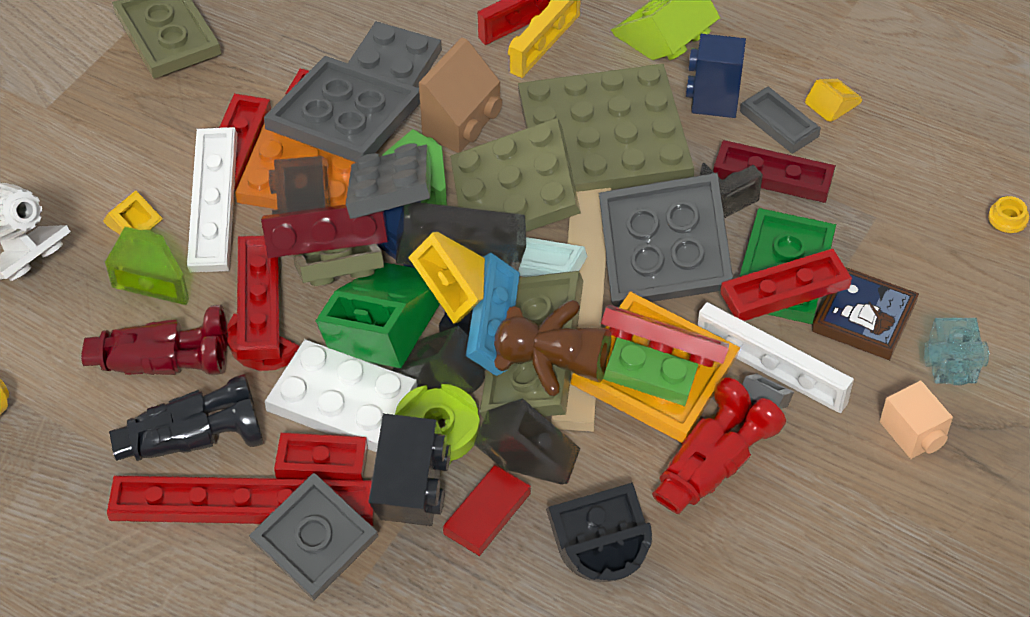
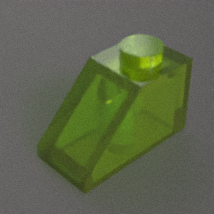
M124 227L105 261L112 288L187 305L189 296L184 274L163 236L149 230Z

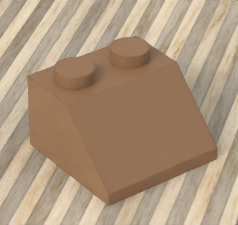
M463 37L452 46L419 82L422 135L433 138L438 144L457 153L462 152L470 142H474L485 124L490 119L496 118L502 108L500 80L471 43Z

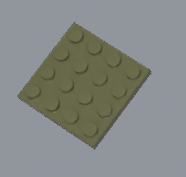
M664 64L518 83V93L526 129L558 118L564 133L576 192L605 188L617 190L694 177V165Z

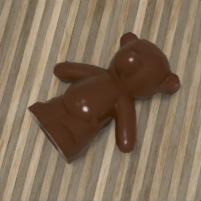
M575 300L562 304L540 326L530 319L523 317L520 308L513 306L508 309L506 319L499 325L495 334L494 346L497 357L494 364L498 370L506 371L512 364H523L532 361L545 392L550 396H556L560 392V385L553 371V365L569 370L578 376L600 383L603 380L611 348V332L607 328L597 327L563 328L567 322L578 314L580 306Z

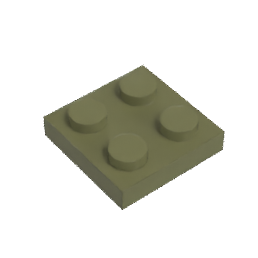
M377 244L293 255L294 265L302 282H310L312 286L330 284L335 281L334 277L350 274L352 278L367 277L375 273L374 269L384 267L382 252Z

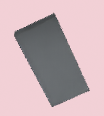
M769 86L741 103L740 112L792 154L820 135V126Z

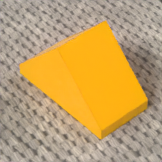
M433 232L408 257L453 324L460 322L483 299L485 258L439 232Z

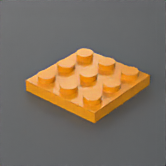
M630 291L619 308L729 343L724 363L714 362L713 367L698 364L685 406L604 379L600 383L594 382L575 373L572 375L570 384L682 443L713 397L716 385L726 376L736 360L740 347ZM611 335V348L606 362V367L608 365L615 342L617 340V337ZM633 335L631 342L648 347L650 340ZM674 348L673 353L670 354L690 361V353Z

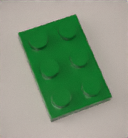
M758 208L739 277L831 249L837 224ZM819 298L767 315L813 325Z

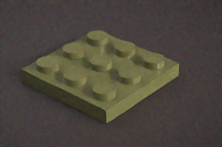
M558 118L450 156L462 230H464V243L471 251L581 213L564 133Z

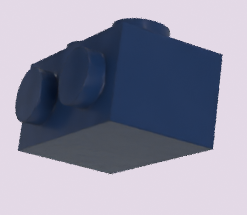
M701 33L699 49L691 48L689 71H695L696 74L695 76H688L686 97L693 98V114L736 118L746 38Z

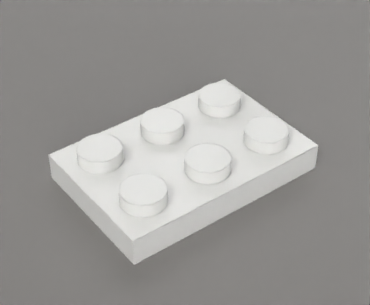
M304 339L266 398L265 406L268 412L329 435L367 437L368 449L377 452L383 413L395 415L398 403L407 393L417 388L416 379Z

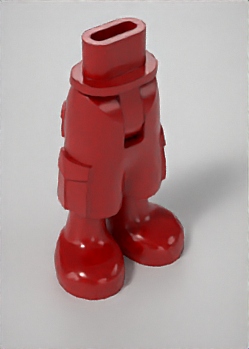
M729 377L719 381L714 389V398L718 406L715 418L701 419L691 432L687 434L682 442L681 449L671 460L666 471L661 474V484L652 493L654 499L672 512L680 514L688 504L696 505L701 498L709 493H713L715 488L725 478L734 475L751 456L749 452L751 445L761 439L771 438L779 434L786 424V418L782 410L774 402L766 398H760L751 406L749 393L740 382ZM746 419L744 425L737 433L730 432L735 426Z

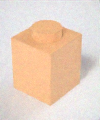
M920 380L886 398L880 423L908 457L912 459L924 452L928 454L933 453L946 443L953 416Z

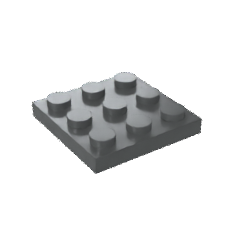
M324 56L265 115V129L356 162L358 158L364 155L375 153L420 104L419 88Z
M717 173L599 193L613 306L620 307L630 291L650 302L718 292L721 291L722 282L733 279Z

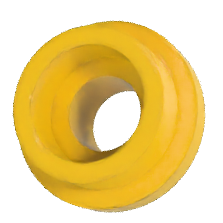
M1005 196L991 206L988 218L996 229L1005 233H1017L1026 228L1029 221V213L1026 204L1021 199Z

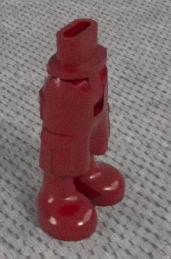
M211 305L208 307L204 314L203 324L195 329L182 330V326L177 320L150 322L142 326L114 329L111 331V334L108 330H103L99 337H85L81 353L83 366L100 365L102 371L112 370L125 373V375L143 373L149 375H176V373L181 372V368L202 370L209 375L223 374L226 369L224 352L228 351V331L224 308L222 305Z

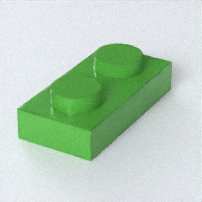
M617 337L603 379L685 406L698 364Z

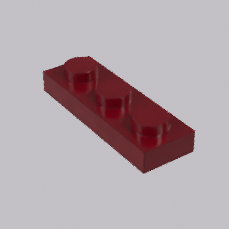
M723 140L714 164L713 173H717L719 179L826 203L836 165Z
M346 205L264 215L261 218L268 258L386 243L389 239L384 211L350 219Z

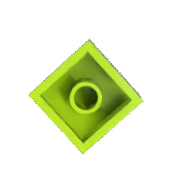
M650 0L612 28L611 31L615 37L651 60L666 56L668 60H672L688 50L686 44L691 40L692 42L700 40L701 33L709 34L711 32L709 26L721 17L711 0Z

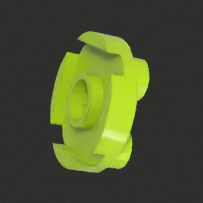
M441 384V389L433 388L428 390L427 385L417 387L407 393L396 407L395 415L435 419L437 421L442 418L446 419L445 427L440 429L442 434L447 435V445H451L449 465L453 460H457L467 454L478 440L480 418L476 402L466 391L449 384Z

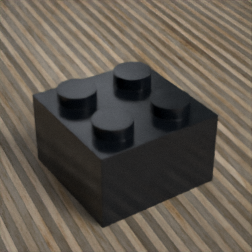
M383 413L368 502L380 520L432 526L434 514L441 515L444 503V488H440V472L448 471L451 445H447V435L442 434L437 420Z

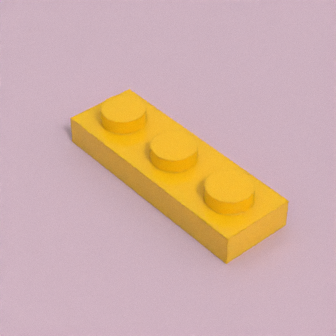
M550 0L548 6L541 14L535 15L526 30L520 36L513 38L508 48L511 74L523 78L580 16L581 0Z

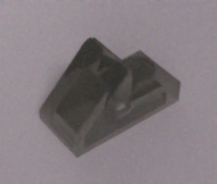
M702 163L700 176L714 173L705 163ZM754 165L740 172H734L724 180L718 177L724 218L759 201L763 174Z

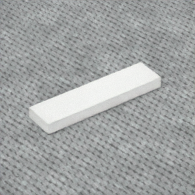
M235 127L197 129L187 259L189 272L229 271L237 151V132Z
M708 302L699 311V327L740 347L736 359L836 412L842 413L847 406L854 381L852 377Z

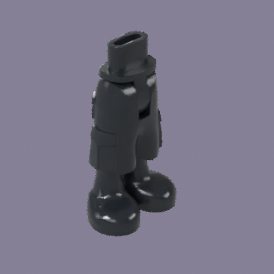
M242 374L231 378L225 386L209 394L203 395L202 391L196 390L174 398L167 404L162 403L147 408V411L139 414L135 419H128L127 426L109 431L115 460L118 461L135 456V459L140 461L142 457L154 458L178 452L188 453L210 448L215 443L214 435L224 432L238 433L250 447L263 445L262 434L255 414V405L246 375ZM221 410L212 415H209L210 412Z

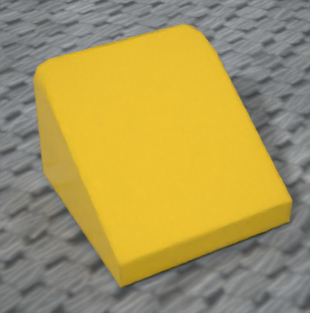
M819 79L815 81L805 99V103L826 121L831 122L858 106L863 99L839 79Z
M135 190L106 215L103 222L110 229L134 244L161 222L163 218Z

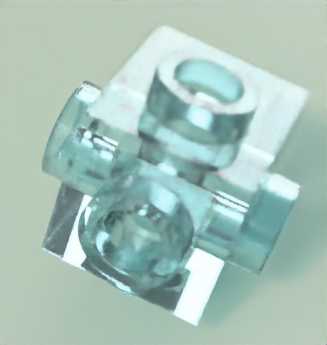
M934 318L928 342L924 346V362L926 367H932L934 384L965 385L967 383H977L981 368L986 367L989 361L988 344L986 341H981L977 318Z

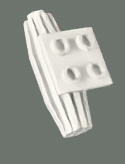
M0 183V243L4 249V252L0 254V280L9 278L10 281H13L30 270L29 262L41 254L42 257H46L58 250L63 245L61 239L71 231L67 225L39 226L26 235L41 220L40 212H42V206L38 203L40 200L37 196L32 195V192L8 183Z

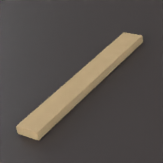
M611 188L576 192L581 213L571 216L569 219L567 244L585 247L588 256L579 270L584 282L577 328H601L606 250L599 193L611 191ZM570 384L566 415L552 416L551 429L594 432L596 397Z

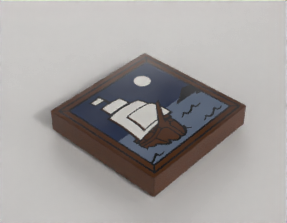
M845 267L852 277L850 288L827 295L814 321L812 332L890 361L917 303L919 293Z

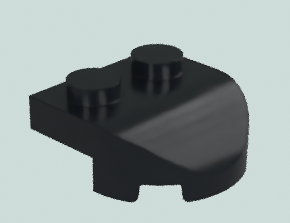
M633 482L549 506L546 509L563 562L572 572L584 579L595 582H612L626 578L641 567L651 547V525L645 522Z

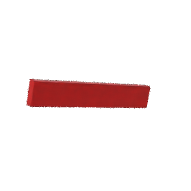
M114 476L107 516L109 521L261 524L307 479ZM321 479L366 522L373 526L375 511L368 503L372 480Z

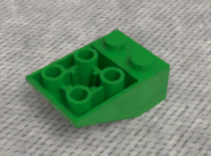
M384 262V267L374 269V274L356 278L335 290L315 321L327 348L363 361L402 368L440 303L416 268Z

